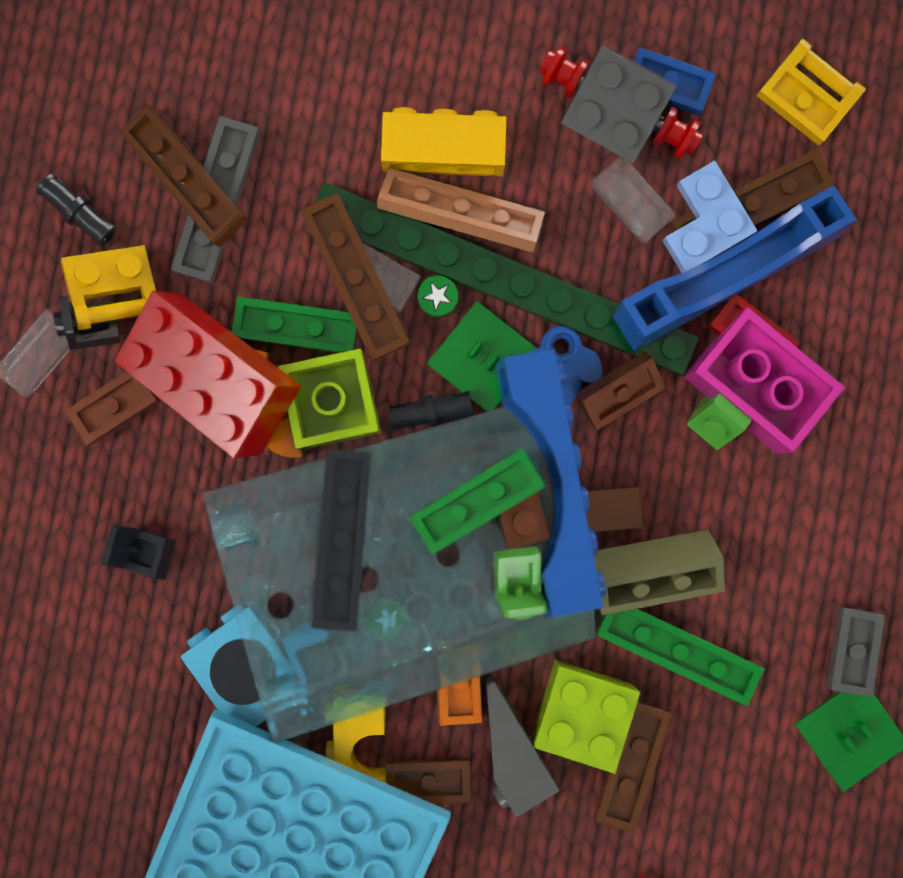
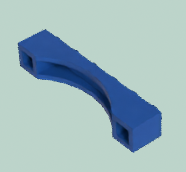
M833 185L800 203L764 229L724 253L686 272L657 281L622 300L613 318L632 349L636 351L837 240L857 219Z
M554 349L503 357L496 364L503 406L519 419L535 440L545 460L552 485L554 507L552 528L545 554L541 560V594L547 603V613L542 614V616L554 618L603 608L602 597L606 595V586L602 573L596 571L594 554H597L598 545L593 529H588L585 512L589 511L590 506L588 493L584 486H580L577 469L581 468V455L577 444H572L569 427L573 426V413L569 402H564L561 387L565 384L564 366L561 360H556Z

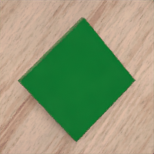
M476 301L428 361L427 365L462 393L469 390L471 400L491 414L502 400L496 364L503 357L530 353L537 348Z
M838 691L794 723L842 792H845L903 750V734L874 694L873 697Z

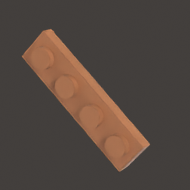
M392 168L388 169L377 201L378 209L533 253L545 214L544 211Z

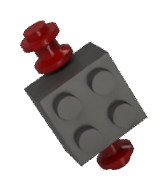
M606 45L602 46L587 74L585 73L590 61L584 59L578 64L567 59V49L563 46L559 48L557 53L552 50L548 52L539 70L541 74L545 75L542 84L549 86L554 81L565 86V96L569 99L573 97L578 88V92L561 124L632 163L635 162L651 131L656 132L658 128L659 131L652 142L653 145L657 147L665 141L675 147L676 158L681 159L684 152L692 156L704 135L697 130L701 122L694 120L688 125L677 119L678 110L674 107L671 108L666 119L662 121L664 117L661 114L677 84Z

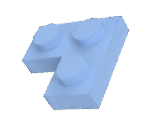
M716 161L680 180L676 185L696 219L665 237L663 243L681 273L709 261L757 232V229Z

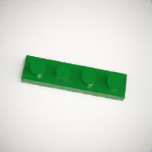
M638 608L603 615L595 632L597 636L747 707L765 670L759 665Z

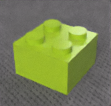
M361 348L278 366L281 371L302 386L288 409L296 449L307 450L381 433L366 359Z
M555 659L531 734L534 748L615 774L640 691L631 683Z

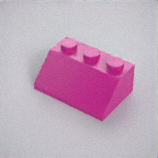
M748 307L706 348L684 375L687 381L708 398L712 399L720 392L752 420L746 429L777 455L794 452L845 388Z

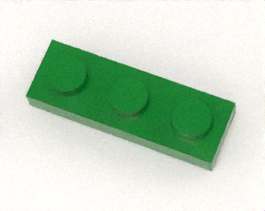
M237 296L232 333L241 340L330 353L355 350L358 330L349 312Z
M522 448L410 516V519L430 553L434 555L547 486L525 449Z

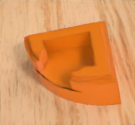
M289 418L282 419L266 447L284 457H304L303 450L295 448Z

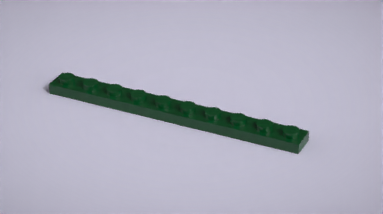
M323 183L315 203L338 192L363 245L435 275L444 276L454 283L558 326H567L576 331L577 334L630 356L636 357L646 351L653 358L657 367L679 376L684 375L699 337L676 328L634 351L613 318L620 304L410 217L378 209L377 204L328 183Z

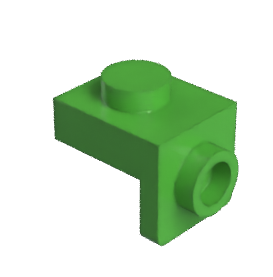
M719 392L712 399L707 396L703 398L686 425L716 450H719L744 432L752 419Z
M528 547L494 551L495 600L504 618L526 620L534 615L546 614L547 603L541 594V553L538 548Z

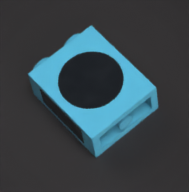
M240 603L220 617L224 625L211 633L208 628H205L188 640L187 644L191 649L180 657L218 711L256 727L307 690L312 682L310 681L308 684L299 687L282 639L256 603L246 609Z

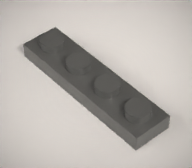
M219 116L204 167L238 206L261 131L256 126ZM188 214L171 271L213 285L226 242L220 248L214 245Z

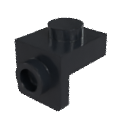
M68 296L59 297L61 311L53 312L58 337L66 336L70 350L120 343L116 320L91 324L90 329L78 331ZM111 299L86 303V306L90 308L113 304V301Z
M112 525L105 544L102 565L124 568L153 579L166 580L176 539L137 527Z

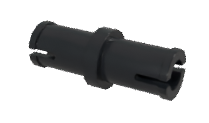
M50 174L40 182L36 193L63 214L62 219L70 226L75 224L101 247L107 244L115 235L117 227L94 210L88 198L84 195L78 196L56 175Z
M469 390L463 393L433 398L432 394L424 395V400L388 405L393 431L423 424L435 427L438 426L440 421L474 416Z

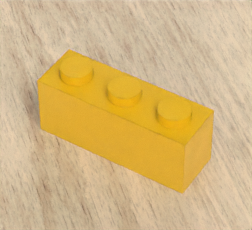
M407 107L395 108L392 112H383L381 147L383 172H388V169L392 168L406 173L503 176L507 116H498L496 112L489 110L476 111L473 115H457V112L451 109H437L433 111V114H423Z

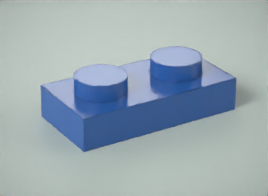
M639 47L634 59L635 62L677 84L667 105L700 116L716 73Z

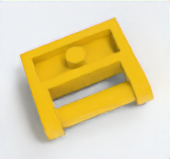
M802 39L756 96L819 146L856 103L866 88L857 81L854 84L811 51L812 45L805 39ZM800 63L842 97L840 102L796 68L797 64Z
M145 245L61 258V266L78 331L90 329L91 324L139 316L152 290L156 291ZM140 290L143 298L87 308L85 303L86 299Z

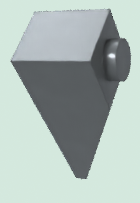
M492 675L486 679L492 767L496 783L491 787V790L502 809L504 810L510 806L514 815L518 817L559 792V788L538 750L534 748L531 738Z

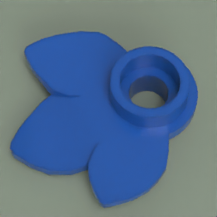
M556 326L545 333L541 341V347L530 353L552 350L556 340H564L568 344V351L565 354H558L555 351L556 360H561L564 366L565 384L561 387L564 402H569L570 404L580 389L581 381L594 383L602 378V366L598 355L591 349L582 346L581 339L576 331L567 326Z

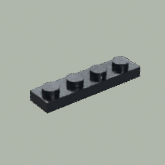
M326 450L311 629L357 632L371 453Z

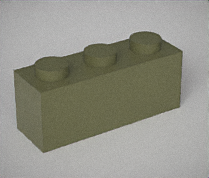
M708 529L598 550L597 554H594L596 571L602 573L606 586V595L602 597L603 608L599 609L601 615L725 592L724 558Z

